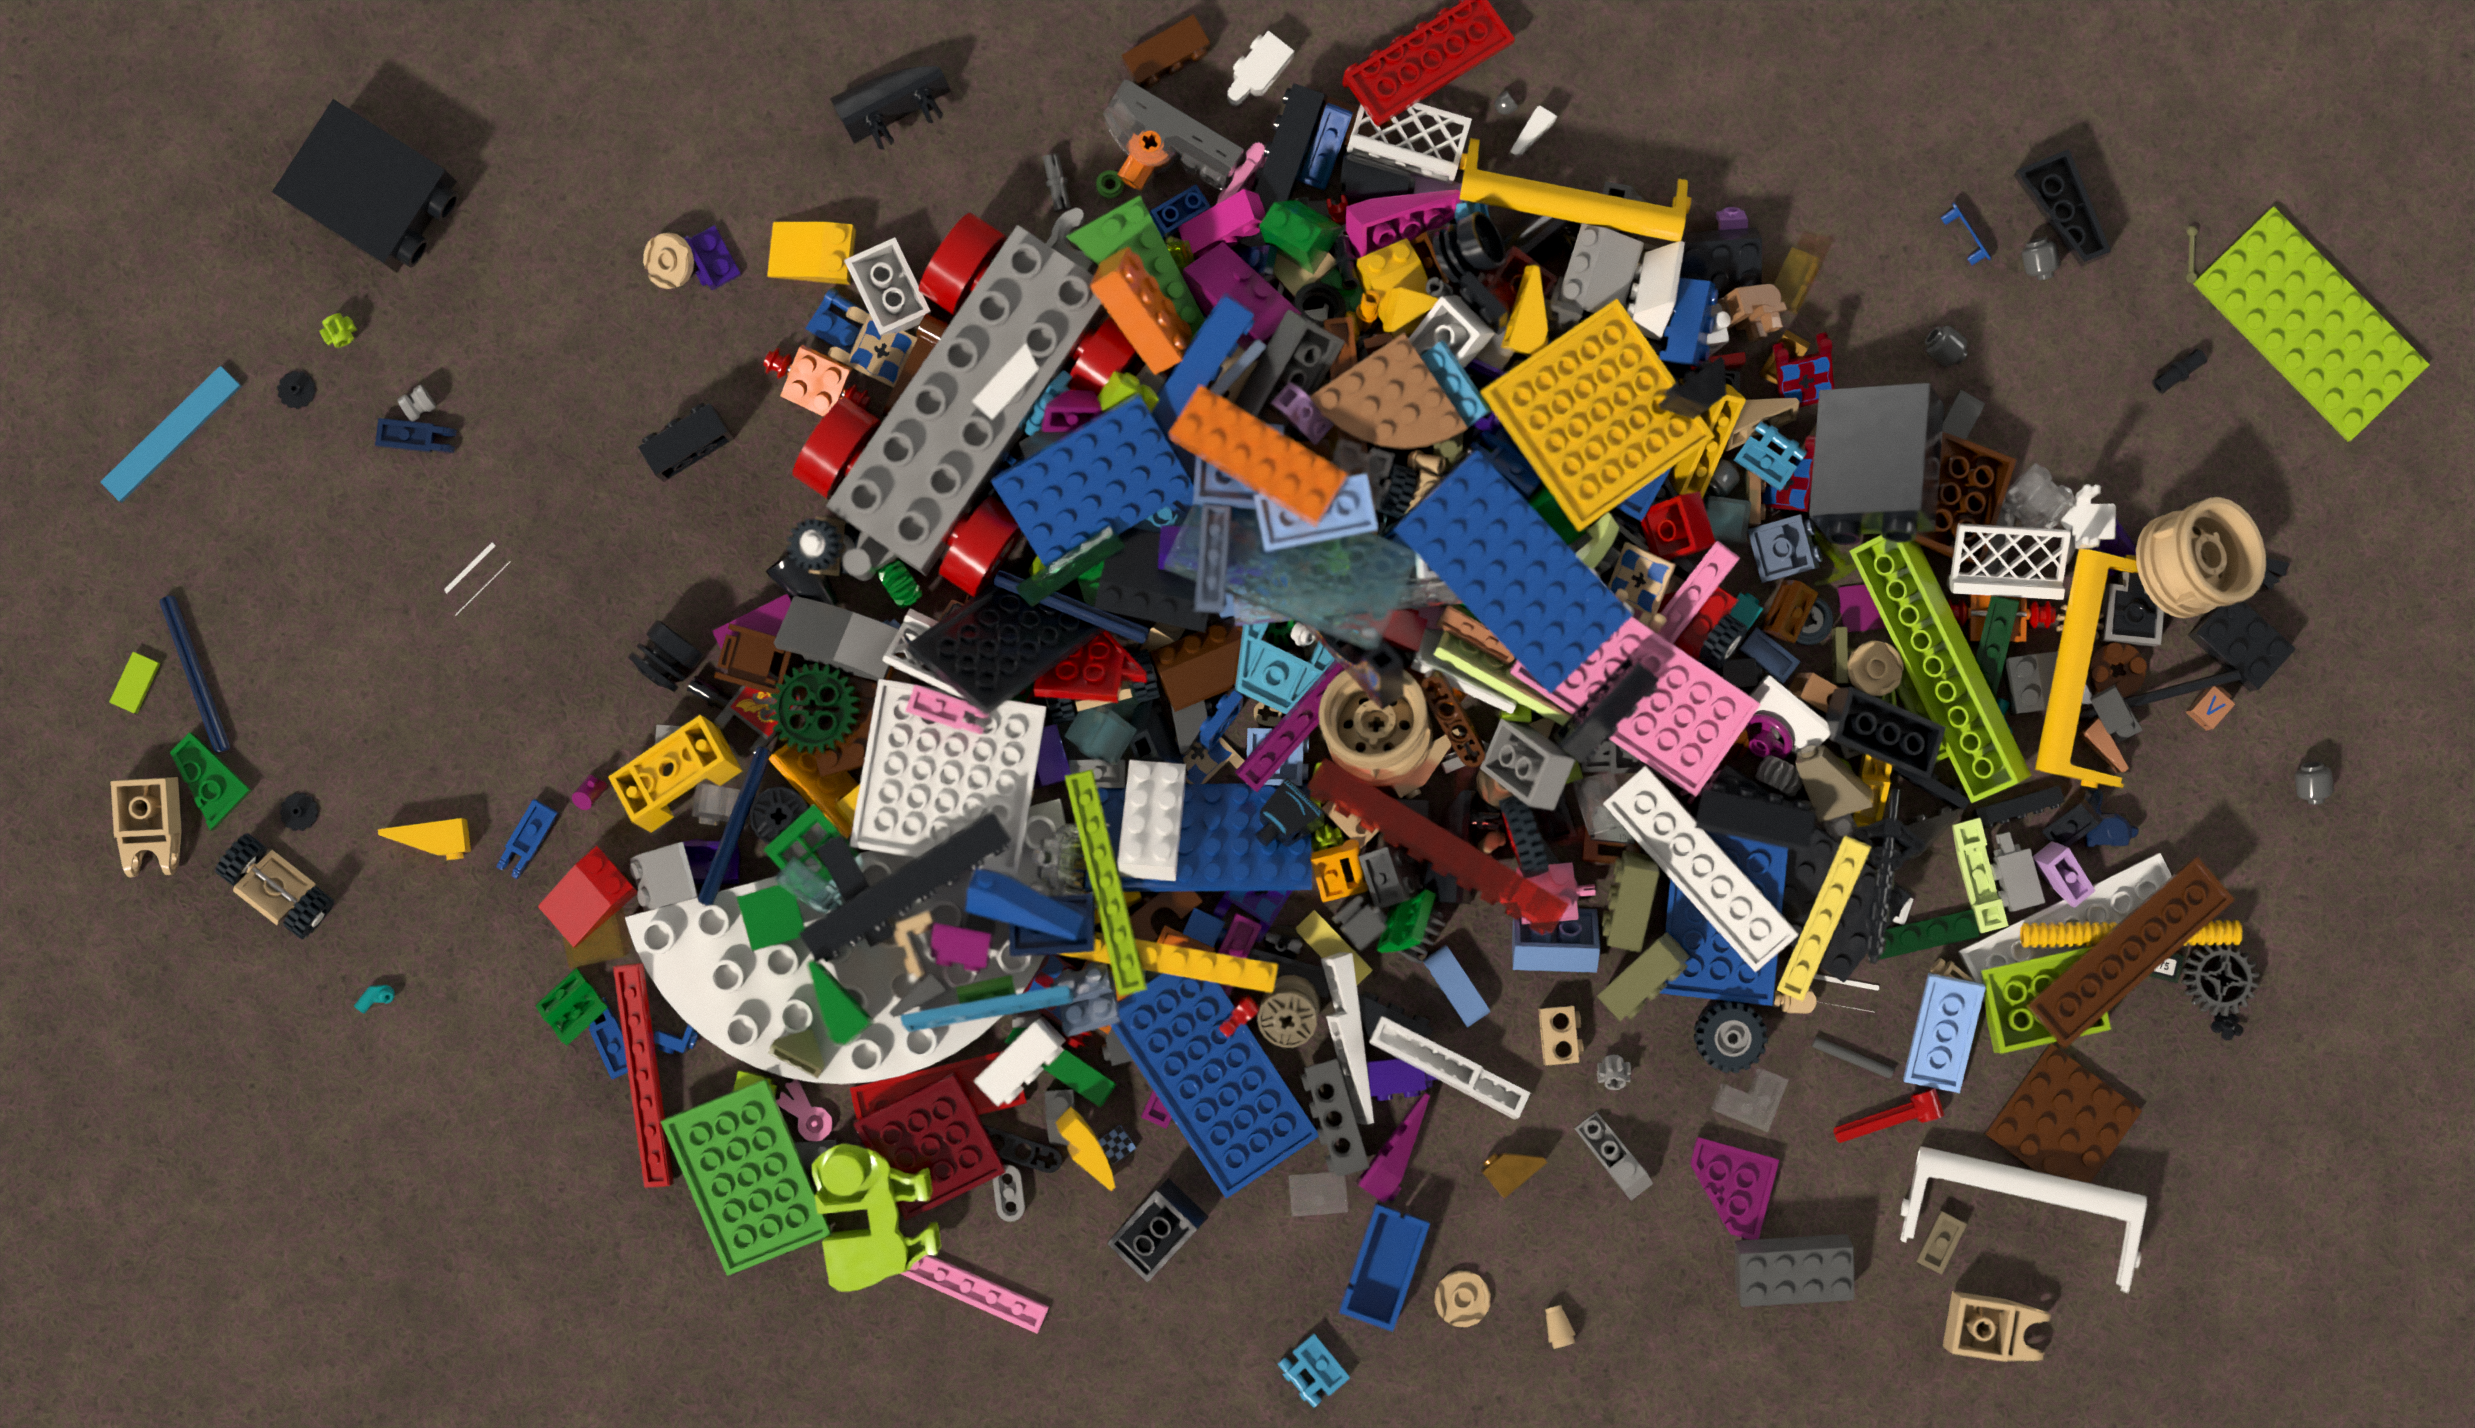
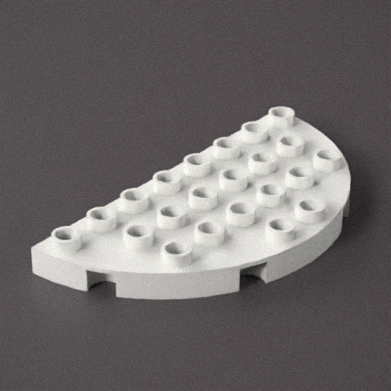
M1061 799L1030 806L1018 875L999 871L994 872L1009 875L1029 887L1033 882H1044L1049 886L1053 896H1062V892L1066 888V878L1059 876L1058 872L1061 871L1067 874V866L1069 864L1064 862L1062 864L1060 859L1069 863L1068 848H1061L1062 843H1068L1067 826ZM873 850L859 853L860 855L855 858L870 886L915 859V857ZM1044 851L1051 852L1052 854L1050 864L1042 863L1045 857ZM818 864L797 870V872L807 881L822 867ZM969 868L959 874L961 879L949 887L942 884L935 889L937 894L925 902L918 899L910 904L913 909L901 917H898L896 914L889 917L888 919L893 929L898 930L896 923L928 911H933L937 921L935 923L965 929L968 912H966L967 891L975 871L970 872ZM785 874L720 891L717 893L713 905H703L698 902V898L625 917L633 944L647 973L663 997L697 1032L728 1054L754 1067L783 1077L817 1083H863L898 1077L928 1067L960 1051L980 1037L1004 1015L908 1032L901 1025V1016L892 1017L890 1010L929 974H934L946 986L947 990L904 1014L959 1005L956 987L1012 975L1017 994L1023 993L1046 956L1011 957L1009 923L1000 920L997 922L988 968L981 967L980 973L964 970V964L953 962L952 967L935 964L937 958L930 957L934 923L931 924L932 930L925 933L913 935V932H911L926 975L916 977L914 973L909 974L904 958L908 956L904 946L899 947L895 935L871 948L865 937L861 942L852 947L846 944L838 949L840 952L838 956L828 962H825L824 959L820 960V962L867 1011L875 1022L851 1045L843 1046L839 1044L837 1046L826 1034L829 1029L824 1025L807 965L814 958L802 939L797 938L757 951L751 950L737 897L791 881ZM833 879L810 900L793 883L805 927L845 903ZM812 1029L825 1064L819 1078L817 1079L768 1054L774 1039Z

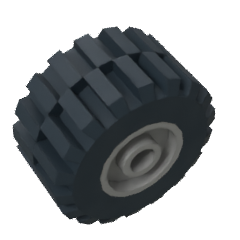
M1720 1000L1716 1002V1005L1706 1007L1707 1011L1704 1014L1700 1013L1698 1017L1699 1022L1698 1024L1695 1023L1694 1026L1696 1035H1693L1694 1042L1697 1045L1696 1048L1699 1054L1710 1066L1719 1069L1721 1072L1728 1073V1071H1732L1733 1073H1740L1741 1069L1745 1071L1751 1069L1750 1065L1752 1063L1757 1064L1760 1061L1758 1058L1760 1054L1764 1055L1766 1051L1764 1045L1768 1043V1037L1765 1033L1767 1028L1762 1022L1763 1019L1755 1010L1742 1002H1723Z

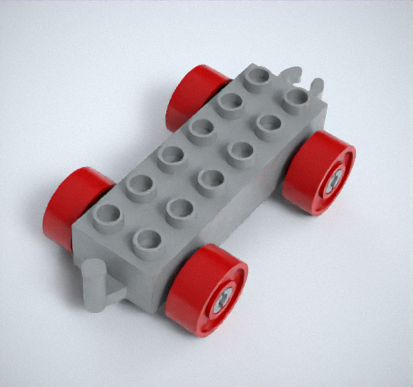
M1074 208L1065 212L1056 221L1052 229V236L1046 244L1018 225L1007 240L1005 234L972 212L963 216L935 252L919 284V292L956 316L891 412L882 423L881 420L848 398L843 397L826 413L805 443L796 460L792 475L830 500L826 507L838 518L860 532L857 549L848 550L843 558L845 570L857 579L864 581L871 579L878 569L896 557L927 576L948 545L951 548L940 567L939 574L974 598L979 595L997 574L1023 531L1006 504L993 495L985 499L972 516L969 513L991 482V478L998 472L1025 432L1026 420L1033 412L1038 399L1046 392L1048 386L1063 370H1067L1073 360L1076 361V364L1070 373L1072 379L1067 387L1070 390L1094 391L1098 397L1113 372L1117 371L1123 374L1139 355L1111 315L1097 331L1095 330V327L1107 311L1090 287L1094 277L1091 273L1098 265L1085 256L1083 251L1073 249L1070 246L1069 239L1066 237L1084 221V213L1080 208ZM1026 343L1038 367V371L1002 410L991 419L972 401Z

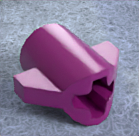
M589 774L572 795L573 803L579 809H590L606 790L607 784Z

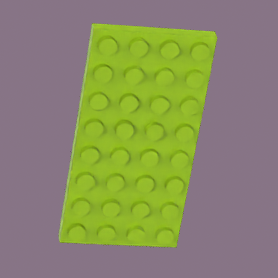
M2274 206L2193 283L2348 442L2353 440L2430 365Z

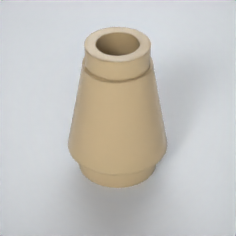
M1559 1305L1545 1309L1549 1343L1552 1342L1553 1348L1556 1349L1574 1344V1336L1576 1334L1562 1306Z

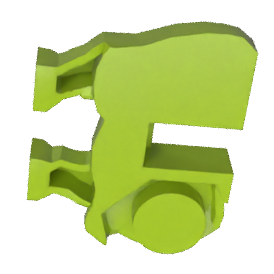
M848 1143L839 1144L826 1150L812 1164V1175L818 1190L815 1194L817 1214L867 1209L870 1228L832 1232L830 1236L823 1239L822 1244L830 1286L839 1292L859 1290L874 1285L886 1277L907 1272L914 1263L925 1255L938 1254L941 1249L938 1222L930 1223L923 1232L911 1238H904L898 1229L899 1212L896 1202L899 1200L913 1202L915 1199L927 1201L933 1194L929 1168L922 1169L916 1175L903 1173L890 1168L887 1160L877 1152Z

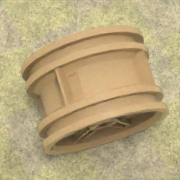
M2217 497L2197 502L2185 508L2184 511H2173L2151 520L2143 528L2138 538L2136 565L2145 591L2162 611L2174 617L2191 618L2207 613L2217 606L2232 605L2253 596L2260 588L2264 579L2266 552L2260 532L2250 515L2231 500Z
M1404 670V696L1397 700V705L1394 707L1389 705L1384 710H1381L1346 671H1343L1333 679L1321 698L1319 723L1332 760L1339 770L1351 780L1363 785L1376 787L1393 785L1404 781L1424 764L1431 750L1433 731L1425 698L1420 686ZM1364 698L1369 699V701L1362 705L1359 704L1360 700ZM1348 721L1353 724V727L1345 729L1344 723ZM1410 725V728L1408 730H1401L1402 728ZM1378 726H1381V727L1379 728V732H1374V731L1377 730V727H1378ZM1388 744L1393 750L1385 752L1384 746ZM1366 747V749H1365L1364 752H1362V753H1358V752H1357L1358 750L1363 749V748Z

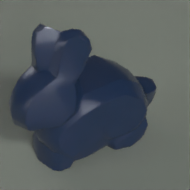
M2089 789L2085 791L2084 799L2103 819L2100 825L2085 835V847H2093L2095 845H2129L2130 839L2138 835L2139 829L2136 826H2131L2125 818L2117 813L2101 812L2100 806L2103 799V792L2101 790Z

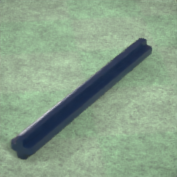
M999 570L995 576L994 584L996 586L1139 643H1145L1149 636V629L1107 611L1095 609L1092 605L1009 572Z
M172 595L160 599V606L215 753H222L230 749V744L177 600Z
M757 747L699 894L698 902L703 905H713L769 763V758L772 755V752L767 748Z

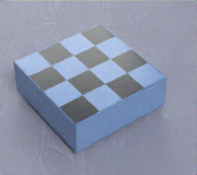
M1121 1125L1098 1140L1112 1164L1136 1149V1146Z

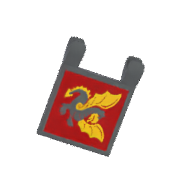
M769 671L768 677L778 680V677ZM742 686L715 719L714 724L722 729L733 715L745 722L760 734L759 738L750 748V752L754 755L757 747L766 748L777 733L772 728L778 724V721L769 719L771 715L776 714V711L768 708V705L776 704L777 700L770 696L771 693ZM797 692L796 699L797 701H801L799 693ZM791 706V711H794L798 706Z

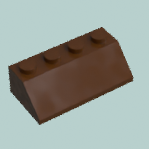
M1245 613L1206 628L1205 632L1199 631L1149 652L1155 673L1174 712L1235 687ZM1263 634L1261 640L1267 642L1265 634Z

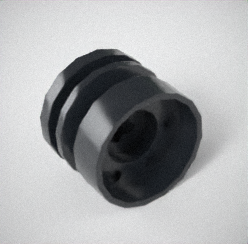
M1477 211L1458 221V225L1452 224L1446 227V229L1436 232L1433 236V250L1442 271L1454 284L1461 286V278L1468 271L1477 278L1481 272L1487 273L1505 262L1506 254L1502 238L1490 218L1482 212Z
M656 620L646 633L654 645L650 648L642 643H638L637 647L646 655L641 658L636 653L631 652L628 658L635 664L638 671L653 683L675 693L679 686L670 680L672 675L684 682L686 677L678 669L679 666L682 664L690 669H694L704 654L661 621Z
M770 788L761 793L752 804L750 812L751 827L761 840L770 844L811 806L794 788ZM782 809V813L787 814V819L782 820L780 824L779 819H775V813H780ZM813 827L802 836L803 839L809 835Z

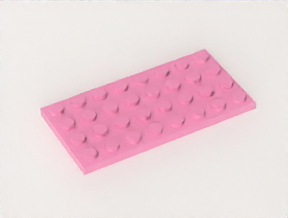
M1633 617L1623 624L1551 694L1545 690L1518 660L1509 670L1511 674L1571 714H1574L1632 653L1659 679L1656 684L1658 688L1649 698L1643 697L1637 703L1638 709L1630 718L1626 719L1624 717L1617 724L1619 728L1610 740L1695 797L1761 705L1758 701Z

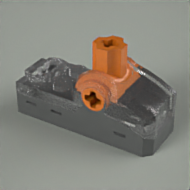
M1124 79L1103 113L1104 123L1120 149L1128 156L1117 177L1134 189L1142 191L1151 174H1161L1169 170L1179 160L1183 162L1181 166L1192 174L1198 171L1202 180L1217 189L1224 190L1233 179L1236 169L1244 161L1243 148L1131 81Z

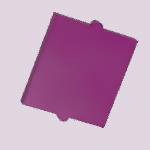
M1865 584L1838 587L1840 601L1838 612L1841 613L1842 625L1847 627V633L1886 628Z

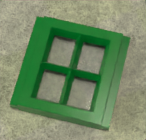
M813 804L763 850L803 895L810 900L832 880L816 848L841 835V832ZM844 837L854 858H857L860 854L854 847H850V842Z

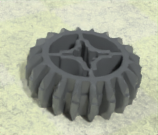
M2215 942L2211 946L2205 943L2201 945L2202 952L2194 949L2192 953L2197 959L2187 958L2185 960L2186 963L2192 967L2191 969H2182V973L2189 974V979H2183L2182 984L2191 986V988L2184 992L2185 995L2195 994L2191 999V1004L2197 1005L2201 1002L2199 1010L2206 1012L2209 1009L2210 1015L2216 1016L2219 1011L2222 1016H2228L2229 1009L2232 1013H2239L2238 1004L2246 1008L2249 1004L2245 997L2255 998V994L2250 991V988L2259 987L2258 983L2252 982V977H2259L2260 975L2259 972H2251V968L2256 966L2255 961L2246 962L2250 953L2243 952L2240 954V945H2234L2231 949V945H2225L2224 942L2222 946L2216 945ZM2220 955L2219 961H2216L2212 970H2202L2209 959ZM2229 958L2238 966L2241 978L2232 973ZM2221 974V976L2232 981L2220 982L2209 975ZM2200 979L2206 980L2209 983L2212 999L2204 992ZM2230 986H2239L2234 996L2221 1002L2222 995L2226 994Z

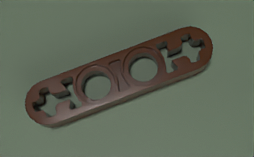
M1438 670L1426 672L1422 677L1421 690L1461 762L1468 767L1479 766L1484 761L1485 746L1454 690L1442 672ZM1431 680L1434 683H1439L1438 690L1441 695L1438 697L1435 687L1429 686V681ZM1443 702H1450L1454 705L1455 709L1450 713H1444L1439 709V705ZM1455 725H1463L1468 731L1466 734L1459 736L1452 732V728ZM1468 741L1472 751H1477V756L1474 757L1472 754H1467L1468 746L1466 743Z

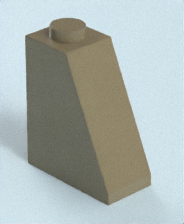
M1815 745L1807 746L1797 753L1796 767L1812 806L1817 807L1816 816L1819 823L1873 807L1874 793L1872 789L1825 745L1818 747Z

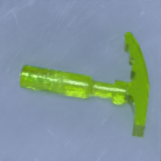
M1815 528V534L1811 535L1812 541L1819 546L1821 552L1826 557H1829L1835 563V568L1839 569L1838 573H1834L1830 578H1825L1821 581L1817 580L1813 583L1814 586H1820L1847 576L1857 566L1855 562L1845 566L1846 562L1834 553V548Z

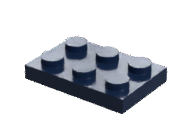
M1093 894L1049 896V898L1084 916L1076 940L1009 923L1011 957L1096 952Z

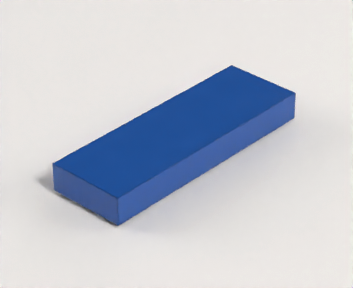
M1327 103L1299 181L1325 191L1353 112Z

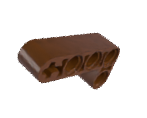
M927 313L924 315L916 333L918 339L885 405L883 416L887 417L950 325L949 323Z

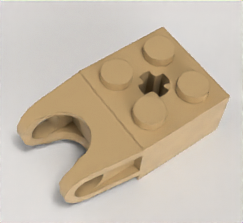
M178 777L111 781L114 837H117L121 863L127 877L139 875L142 858L148 850L156 854L165 875H174L179 866L181 844Z
M1952 1291L1943 1347L1952 1354L2005 1362L2043 1360L2044 1352L2026 1345L2023 1336L2029 1325L2050 1321L2051 1314L2007 1299ZM1980 1322H1982V1323H1983L1982 1327L1979 1326V1327H1977V1329H1976V1326H1977Z

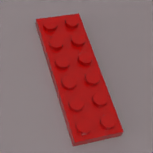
M1006 1050L850 1088L857 1119L955 1072L977 1115L1026 1104L1027 1100L1023 1090L1009 1104L1003 1101L997 1106L974 1082Z

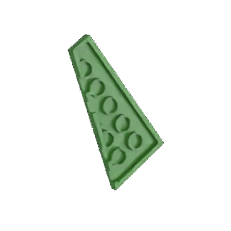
M1140 196L1129 200L1066 236L1084 252L1085 256L1094 261L1098 266L1101 261L1129 246L1133 253L1139 255L1147 273L1157 280L1159 289L1165 298H1169L1173 302L1176 313L1181 320L1188 323L1193 335L1191 341L1193 340L1205 319Z

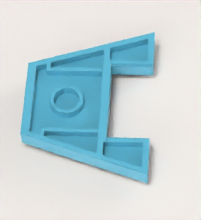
M1246 602L1235 690L1287 714L1335 659L1319 641L1309 662H1306L1261 640L1273 614Z

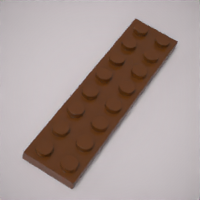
M2198 857L2192 858L2025 1006L2060 1046L2066 1049L2235 899Z

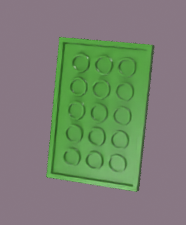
M767 1078L661 1121L727 1276L832 1234L825 1214H817L816 1193Z

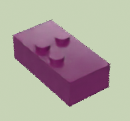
M1224 242L1183 269L1182 277L1199 309L1207 316L1212 312L1224 292L1253 310L1254 316L1252 319L1255 322L1246 335L1241 333L1236 341L1245 351L1256 340H1260L1267 347L1288 309L1301 315V312ZM1263 352L1259 355V357H1258L1255 361H1257V360H1259V359L1261 358Z

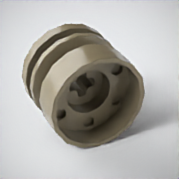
M1284 975L1275 980L1273 993L1264 992L1258 1014V1023L1263 1036L1274 1045L1288 1048L1302 1045L1313 1036L1321 1007L1320 995L1315 986L1305 978L1296 975Z

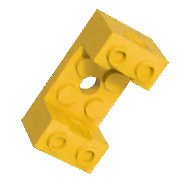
M699 715L608 778L631 821L647 831L653 832L674 818L667 805L668 803L706 778L721 786L743 770L720 728L702 715ZM669 763H673L674 770L672 774L664 776V767Z

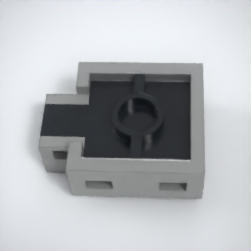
M2119 573L2118 584H2108L2104 588L2102 610L2104 617L2101 622L2104 625V629L2101 630L2100 641L2145 646L2161 645L2164 611L2151 600L2142 585L2138 573Z

